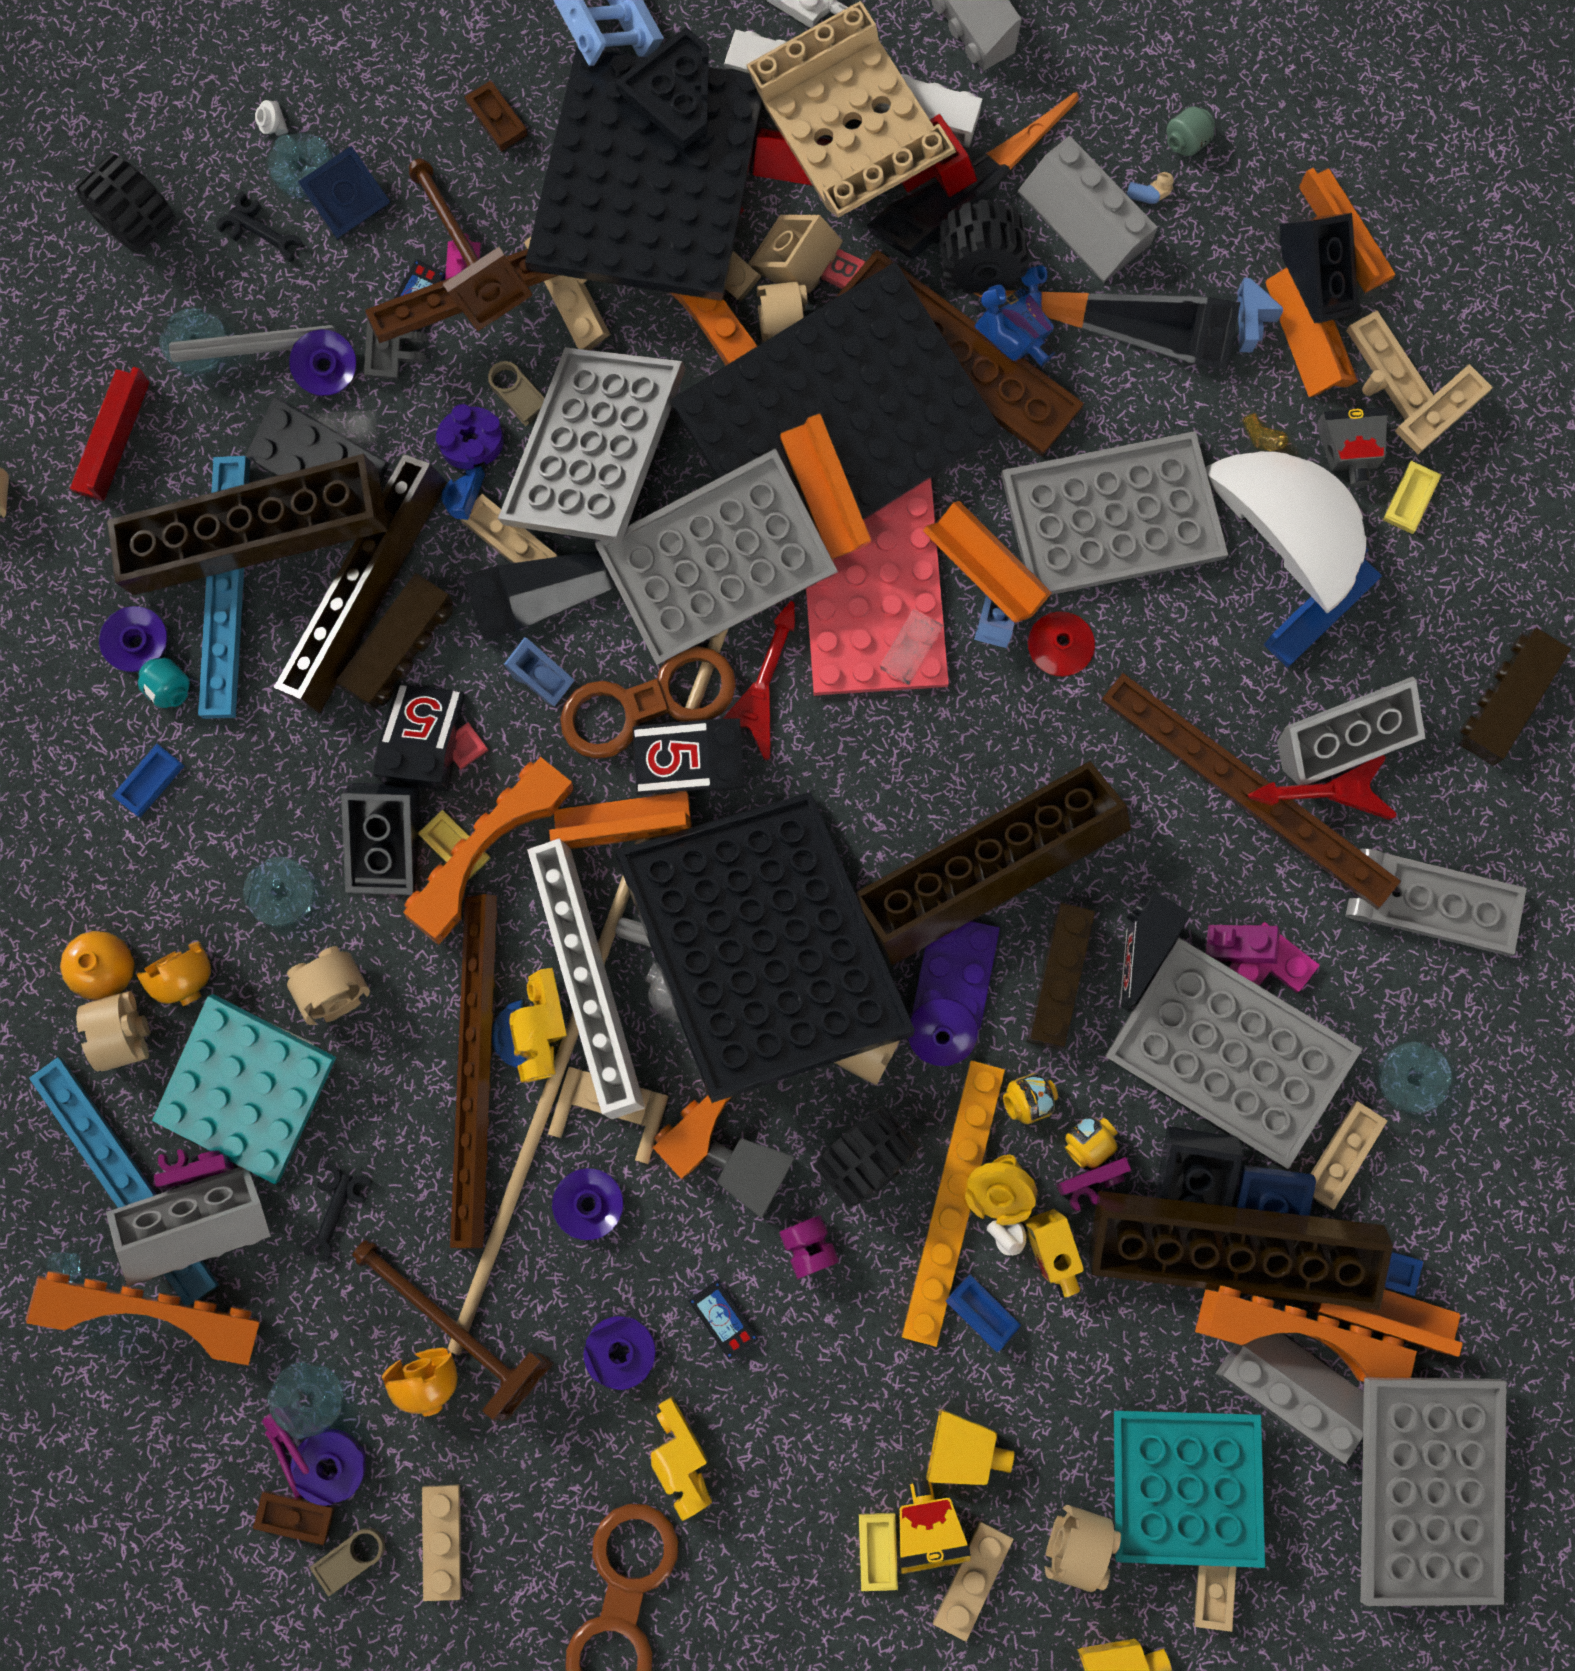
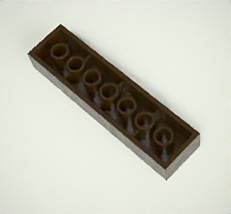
M364 453L107 520L115 583L132 595L388 531L378 468Z
M1089 761L866 886L855 894L877 944L891 965H894L1130 831L1131 825L1127 805L1093 763Z
M1098 1191L1088 1255L1091 1275L1210 1290H1219L1220 1286L1239 1290L1243 1294L1380 1310L1393 1244L1385 1225Z

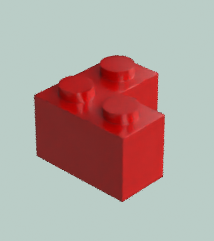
M938 114L931 118L930 121L933 126L940 124L956 152L903 181L901 185L907 193L933 177H936L949 197L977 181L969 155L941 114Z

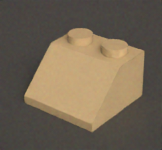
M780 215L748 264L760 275L776 284L797 281L798 285H805L807 293H810L818 285L820 277L828 264L835 259L836 252L843 243V240L821 215Z

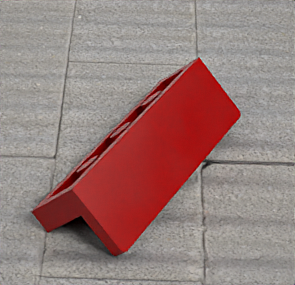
M761 128L756 141L753 175L812 185L780 131ZM818 138L816 143L825 146L831 143L832 140Z
M132 367L130 373L118 369L115 370L70 486L72 492L105 501L150 383L140 368Z

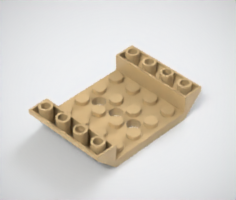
M861 1L746 64L769 115L827 210L838 218L956 152L940 124L933 126L880 43L876 24ZM881 103H886L890 106V109L885 113L873 111ZM852 119L862 122L858 128L853 130L845 127L846 123ZM829 135L833 137L832 142L828 145L821 146L816 143L821 136Z

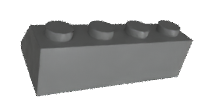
M931 0L938 14L943 13L947 18L951 34L956 39L960 37L965 44V51L969 60L972 63L977 62L983 71L1015 53L1022 18L1009 0Z
M1068 136L1044 156L1017 191L1103 283L1149 247L1158 228L1071 136Z
M1410 677L1286 726L1277 741L1283 771L1298 785H1308L1425 739L1416 679Z
M242 1167L106 1212L116 1255L127 1287L136 1283L147 1282L153 1277L174 1270L184 1269L196 1262L218 1257L225 1252L245 1245H253L262 1239L271 1237L250 1172Z
M1282 1333L1260 1337L1244 1345L1235 1344L1215 1373L1335 1461L1346 1464L1363 1438L1364 1392Z

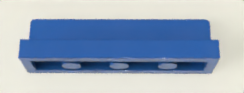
M1364 559L1356 575L1354 586L1334 609L1326 613L1310 597L1268 638L1264 646L1288 668L1364 595L1382 575Z

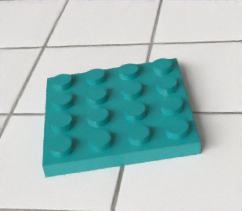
M214 994L209 995L152 1121L209 1151L219 1150L220 1155H228L232 1163L276 1184L280 1181L337 1057Z
M1114 1410L1115 1531L1121 1533V1542L1115 1554V1562L1265 1568L1261 1415Z

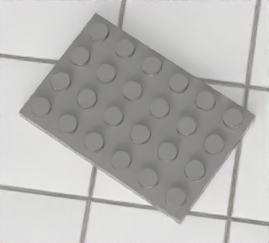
M565 347L498 517L499 521L506 526L621 543L671 411L670 399L676 396L686 368L683 362Z
M1196 431L1002 470L1001 477L1022 563L1052 592L1051 595L1225 560L1228 556Z
M776 448L627 526L621 543L602 540L595 543L656 665L838 572Z
M1178 937L1105 1057L1289 1169L1356 1061L1362 1048Z
M1364 1377L1360 1602L1364 1605H1504L1506 1381L1501 1379Z

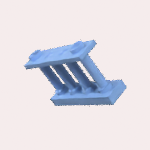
M553 0L589 66L595 65L605 47L632 45L638 56L648 57L659 48L664 39L643 0H607L610 6L587 7L584 0ZM618 19L624 32L602 34L595 21Z

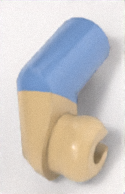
M1162 172L1158 174L1157 180L1148 186L1130 182L1127 196L1136 201L1155 204L1170 195L1173 190L1174 178L1170 173Z

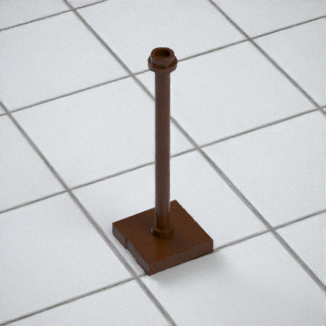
M422 158L415 159L409 165V176L413 182L421 184L468 266L443 283V285L475 329L480 331L533 296L520 274L515 271L512 263L500 246L481 259H478L432 179L433 168L431 164Z
M364 1240L359 1244L352 1254V1257L356 1259L357 1265L360 1267L365 1264L370 1266L501 1380L500 1389L482 1411L492 1420H509L554 1362L543 1353L529 1352L517 1368L510 1369L376 1253L378 1249L377 1244L374 1242L370 1243L368 1240Z

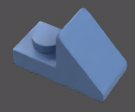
M1243 278L1237 291L1238 302H1241L1238 313L1239 352H1253L1258 341H1262L1263 322H1278L1283 312V307L1251 278Z
M987 595L974 640L1007 648L1015 622Z
M525 637L504 663L513 679L526 684L545 702L554 707L575 681Z

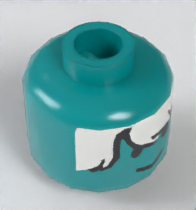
M151 659L139 670L138 688L156 707H176L186 700L190 679L171 659Z

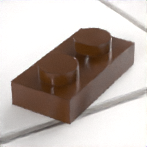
M491 80L464 97L469 109L501 152L528 135L523 123Z
M265 1490L261 1494L253 1529L325 1545L335 1506L317 1505L305 1499Z

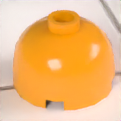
M91 931L80 934L69 942L62 953L60 969L64 982L72 992L88 1000H99L122 992L132 979L135 964L131 951L124 940L109 932Z
M199 941L189 944L190 950L182 954L181 951L175 953L176 951L144 968L146 972L136 974L144 989L153 999L166 1004L180 1001L182 1006H185L201 997L199 990L208 983L211 975V966L208 956Z
M431 1348L416 1353L415 1355L421 1359L404 1366L401 1360L385 1370L382 1379L387 1393L396 1407L412 1414L422 1413V1416H431L442 1410V1405L454 1393L458 1380L451 1352L448 1354L446 1348Z

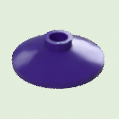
M325 329L310 331L301 336L292 347L289 357L291 374L302 389L313 395L330 396L341 392L351 383L356 372V356L352 346L343 336L334 331ZM322 360L330 362V368L326 371H322L318 367Z
M129 606L114 612L104 622L99 634V647L103 657L113 667L124 672H139L147 661L154 658L160 659L166 650L168 641L167 630L161 618L153 611L139 606ZM136 637H141L142 643L140 646L132 647V640Z
M949 998L929 1000L919 1006L910 1018L915 1029L914 1035L908 1038L910 1046L920 1059L936 1066L954 1065L964 1060L975 1047L978 1036L976 1020L971 1011L956 1000ZM940 1031H946L950 1036L947 1040L940 1041L936 1035Z
M592 1168L579 1169L564 1177L556 1187L552 1199L553 1215L559 1227L569 1236L580 1240L598 1239L607 1235L618 1224L623 1211L622 1192L616 1181L607 1173ZM588 1197L593 1198L595 1201V1208L589 1212L585 1211L582 1207L583 1200Z

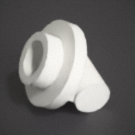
M263 101L255 113V120L260 131L264 134L275 133L277 136L288 133L279 103L277 101Z
M997 1220L992 1221L988 1225L987 1231L995 1238L998 1249L1005 1255L1013 1256L1019 1254L1026 1244V1232L1021 1223L1000 1225L996 1224Z

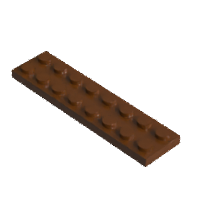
M876 250L836 298L894 262L879 250ZM899 266L997 423L1043 457L1082 410L1084 403L1024 358L1017 361L1008 358L974 327L976 323Z

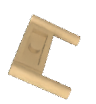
M568 1067L548 1135L558 1138L562 1137L571 1105L601 1113L590 1072ZM640 1088L645 1109L618 1117V1119L645 1126L635 1161L649 1164L653 1151L652 1147L656 1141L654 1137L658 1134L669 1096Z

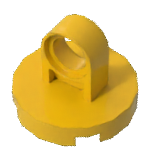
M1008 1154L998 1157L992 1163L976 1168L971 1173L967 1181L965 1199L968 1207L978 1217L984 1219V1215H987L990 1218L997 1219L996 1224L1011 1225L1029 1218L1036 1204L1038 1190L1034 1180L1022 1169L1016 1158Z

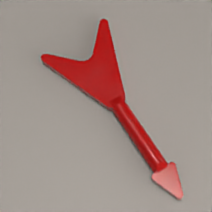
M790 601L774 620V625L777 627L757 681L749 687L722 718H740V728L750 729L764 760L770 759L769 684L788 633L795 629L793 601Z
M1385 755L1369 760L1326 784L1276 787L1275 783L1271 782L1248 794L1250 799L1270 806L1277 804L1278 800L1327 797L1329 800L1390 820L1397 816L1396 812L1376 796L1370 788L1371 780L1386 759Z

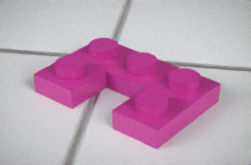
M1265 922L1261 924V926H1269ZM1280 934L1277 964L1231 962L1228 967L1258 986L1269 973H1272L1294 992L1298 993L1320 965Z

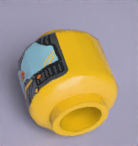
M1032 1073L1011 1081L1007 1086V1093L1003 1095V1102L1008 1115L1013 1120L1017 1119L1023 1124H1030L1052 1115L1055 1110V1100L1058 1099V1092L1054 1083L1051 1080L1046 1081L1038 1073Z
M1087 1116L1066 1134L1068 1145L1064 1148L1082 1169L1086 1166L1095 1169L1117 1151L1118 1146L1114 1136L1118 1133L1107 1119L1102 1118L1098 1121L1092 1116Z

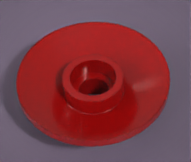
M1052 612L1041 617L1033 625L1028 637V650L1033 662L1044 672L1054 676H1071L1083 670L1091 661L1095 650V639L1091 628L1079 616L1069 612ZM1065 636L1069 644L1062 646L1057 642V638Z

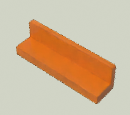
M1314 168L1307 170L1299 188L1316 216L1352 213L1356 279L1363 291L1366 293L1393 279L1395 272L1330 169L1328 168L1318 174Z
M1287 267L1267 279L1265 283L1270 296L1283 307L1279 320L1308 396L1315 397L1333 386L1346 388L1357 383L1358 380L1335 321L1313 322Z
M821 414L807 418L804 425L781 433L780 439L816 529L832 560L866 547L871 542V538Z
M960 501L953 502L939 522L929 524L924 528L923 532L1013 622L1017 623L1031 618L1052 594Z
M678 792L556 809L554 811L555 829H550L549 834L550 841L560 838L570 849L662 837L692 828L689 795L687 792Z
M1385 1289L1380 1310L1318 1302L1313 1304V1312L1399 1338L1449 1356H1460L1463 1343L1455 1340L1460 1320V1314Z

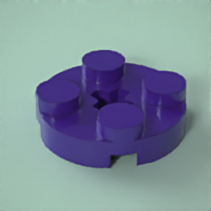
M466 404L457 405L452 409V412L439 424L435 437L437 446L445 461L451 466L465 470L475 469L474 465L482 462L485 465L492 462L500 454L504 444L502 427L498 417L484 408L469 407ZM468 434H475L477 437L476 440L470 439L468 442H464V437Z
M614 1316L601 1321L590 1332L584 1347V1363L590 1376L598 1383L608 1388L625 1390L638 1385L647 1377L654 1366L656 1346L651 1332L645 1325L635 1318ZM619 1342L621 1346L627 1345L630 1349V1352L626 1354L627 1361L621 1363L618 1358L612 1360L610 1357V1353L614 1351L613 1344Z
M319 1429L298 1446L297 1449L309 1468L308 1474L302 1473L292 1457L291 1475L293 1474L294 1481L297 1484L295 1487L299 1494L309 1502L322 1506L332 1505L351 1497L362 1483L366 1471V1452L364 1448L350 1434L337 1429ZM331 1458L335 1461L338 1472H331L328 1476L322 1474L324 1467L319 1462L320 1460L327 1461Z

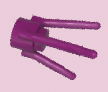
M284 1404L268 1414L262 1420V1424L267 1429L265 1434L272 1443L294 1496L301 1498L295 1487L297 1484L294 1481L293 1474L291 1475V1466L281 1444H285L302 1473L308 1474L309 1468L291 1437L299 1431L296 1424L301 1425L311 1435L319 1429L304 1418L298 1408L290 1411L288 1406Z

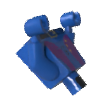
M1044 265L1027 268V273L1024 277H1021L1024 285L1028 287V291L1023 287L1006 296V291L1002 285L989 287L981 297L983 306L988 308V310L974 327L1011 360L1017 361L1030 354L1040 366H1043L1053 357L1055 352L1044 341L1054 328L1051 321L1042 311L1041 291H1038V284L1046 282L1047 270Z

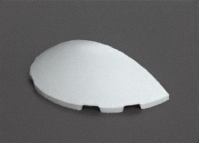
M1260 451L1237 454L1205 467L1210 486L1240 519L1246 517L1284 559V567L1326 613L1334 609L1354 586L1356 575L1359 572L1361 563L1364 562L1366 551L1363 516L1357 502L1344 484L1329 471L1309 460L1279 452Z

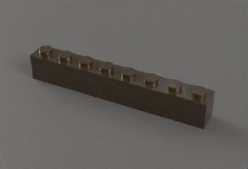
M403 454L382 492L388 531L356 539L274 687L294 703L319 714L337 684L336 680L347 666L447 484V481L430 463Z

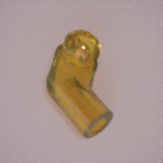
M1252 413L1241 420L1254 447L1268 451H1279L1287 446V434L1283 431L1264 428L1257 413Z

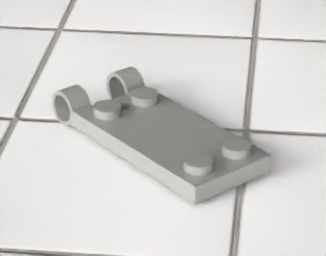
M1359 849L1401 880L1396 887L1400 891V896L1394 897L1391 893L1378 910L1363 899L1349 898L1345 915L1347 918L1362 922H1373L1502 955H1515L1527 888L1386 854L1378 850Z

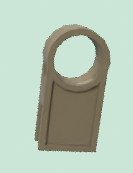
M508 361L494 364L488 374L491 389L526 427L538 417L545 398L515 364ZM502 370H510L517 374V381L510 388H498L493 383L495 375Z
M373 1528L358 1530L350 1538L309 1567L328 1597L380 1560L385 1551L383 1535ZM370 1534L377 1539L379 1552L374 1560L363 1561L355 1555L354 1542L358 1535Z

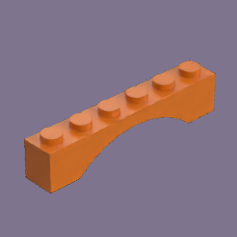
M670 293L697 322L725 366L757 347L724 299L721 301Z
M542 757L535 763L529 762L522 769L518 776L520 778L518 783L512 789L507 787L496 800L498 805L490 814L484 813L476 821L473 827L475 831L467 840L461 839L453 847L450 853L452 857L444 866L438 865L430 873L427 879L429 883L421 892L415 891L407 899L404 905L406 909L403 912L405 917L436 944L439 945L462 919V901L466 884L474 865L481 855L501 836L515 827L536 819L551 817L554 811L573 792L572 782Z
M709 1096L700 1103L693 1100L681 1111L680 1115L683 1119L674 1128L668 1124L654 1137L658 1143L652 1148L682 1180L706 1159L717 1119L731 1097L711 1103Z
M48 1271L46 1277L37 1276L25 1319L27 1324L65 1331L83 1321L104 1315L124 1313L148 1315L168 1321L186 1331L202 1345L212 1359L249 1365L260 1323L257 1319L251 1318L252 1311L231 1307L229 1313L216 1311L217 1304L195 1300L194 1306L180 1304L181 1297L165 1293H159L157 1299L143 1296V1289L130 1286H122L121 1292L106 1289L107 1282L85 1278L84 1284L69 1282L70 1275L54 1271Z
M1220 1286L1218 1292L1205 1289L1195 1329L1196 1333L1239 1345H1244L1257 1338L1276 1333H1301L1320 1341L1333 1350L1349 1366L1358 1381L1364 1382V1377L1411 1378L1417 1351L1404 1348L1405 1340L1388 1335H1383L1382 1341L1371 1338L1372 1330L1354 1325L1350 1326L1349 1331L1338 1328L1340 1323L1338 1320L1318 1315L1317 1321L1306 1318L1307 1311L1287 1305H1285L1284 1311L1274 1309V1301L1254 1295L1252 1296V1301L1240 1298L1241 1291L1229 1287Z

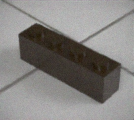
M415 573L336 680L341 689L374 711L379 705L384 706L387 704L394 692V689H392L393 685L399 677L404 679L409 674L414 664L412 659L419 650L421 652L425 651L432 642L433 635L431 633L438 624L443 625L450 618L453 611L451 607L453 602L449 594Z
M1537 627L1527 635L1523 633L1519 635L1510 651L1515 653L1510 662L1504 661L1494 674L1493 678L1498 680L1492 690L1487 688L1476 705L1481 707L1476 717L1471 715L1460 729V733L1464 736L1458 745L1492 766L1504 760L1571 651V648Z
M1064 903L1057 907L1026 1042L1056 1050H1061L1065 1047L1095 911Z

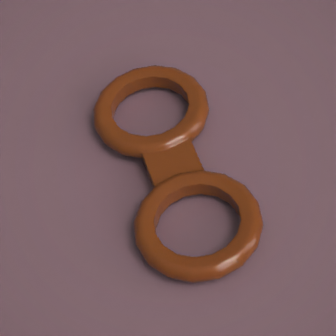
M694 646L666 660L660 667L656 679L632 688L625 689L617 683L603 680L587 683L576 689L564 703L560 717L562 734L568 745L582 756L595 759L613 757L625 750L633 741L632 727L639 726L640 723L667 713L681 722L711 720L721 715L732 702L736 688L734 670L727 659L714 649ZM693 661L707 662L715 667L721 675L722 685L719 695L711 704L699 709H688L680 706L673 700L670 692V683L674 673L679 667ZM605 695L613 697L625 709L626 720L623 730L619 735L608 743L602 744L589 743L579 737L575 727V717L581 705L595 696Z
M626 1504L612 1510L600 1522L593 1537L592 1557L598 1573L608 1583L601 1616L586 1621L573 1634L566 1649V1671H582L580 1665L581 1651L585 1643L593 1635L603 1631H616L626 1636L634 1645L638 1656L636 1671H652L653 1653L647 1636L637 1626V1620L643 1594L659 1587L671 1575L678 1559V1538L673 1524L661 1511L647 1504ZM630 1519H641L652 1524L659 1531L664 1543L663 1558L659 1566L651 1574L640 1578L627 1577L619 1573L610 1563L607 1554V1542L612 1530L620 1523Z

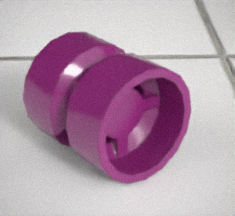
M821 1215L779 1232L785 1250L793 1253L790 1262L797 1279L839 1263L833 1244L825 1241L828 1231ZM811 1244L815 1255L812 1256L805 1249L806 1246Z

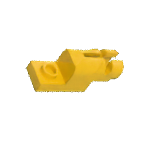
M553 968L540 969L528 977L527 994L530 1001L534 1003V1006L520 1008L510 1014L509 1024L515 1049L514 1055H521L527 1059V1061L517 1066L521 1083L542 1080L556 1075L554 1046H550L549 1043L556 1042L567 1036Z
M671 1396L658 1405L661 1412L657 1414V1418L666 1434L672 1431L675 1437L651 1452V1466L666 1494L671 1495L675 1491L683 1492L682 1497L677 1499L673 1506L681 1520L684 1521L712 1503L702 1473L697 1474L696 1469L705 1465L708 1459L676 1401Z

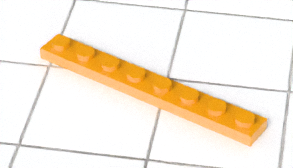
M970 1061L902 1338L937 1347L947 1307L945 1300L950 1295L970 1213V1208L965 1199L967 1181L971 1173L982 1165L1005 1069Z

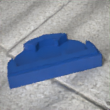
M481 466L465 470L467 475L455 482L451 479L443 489L441 500L450 516L456 519H469L485 477Z
M523 1000L507 1005L499 1013L492 1025L491 1040L495 1052L505 1063L515 1068L527 1061V1059L521 1055H514L515 1049L509 1019L511 1013L524 1008Z

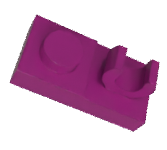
M1208 925L1206 954L1219 962L1277 964L1280 937L1279 927Z
M178 1149V1162L173 1166L169 1164L166 1154L158 1156V1164L166 1172L155 1174L154 1180L156 1187L167 1189L233 1170L234 1166L229 1160L228 1155H220L219 1150L198 1155L199 1161L188 1164L189 1157L187 1152L183 1149Z
M1124 1157L1056 1185L1061 1196L1071 1193L1069 1199L1070 1206L1074 1211H1079L1081 1208L1078 1203V1197L1081 1194L1088 1195L1092 1205L1097 1204L1098 1196L1093 1189L1088 1188L1089 1185L1103 1182L1105 1188L1123 1182L1125 1181L1123 1174L1131 1171L1127 1158Z

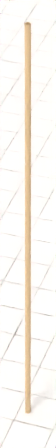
M728 629L711 637L707 648L714 649L720 653ZM707 662L701 663L685 708L699 709L714 670L711 664ZM651 838L636 840L635 844L649 841ZM622 876L598 941L604 965L616 935V925L619 919L622 918L630 897L624 876ZM573 1011L566 1027L567 1036L562 1038L554 1060L556 1075H552L546 1081L457 1321L468 1333L579 1035ZM451 1338L447 1351L461 1355L463 1347Z

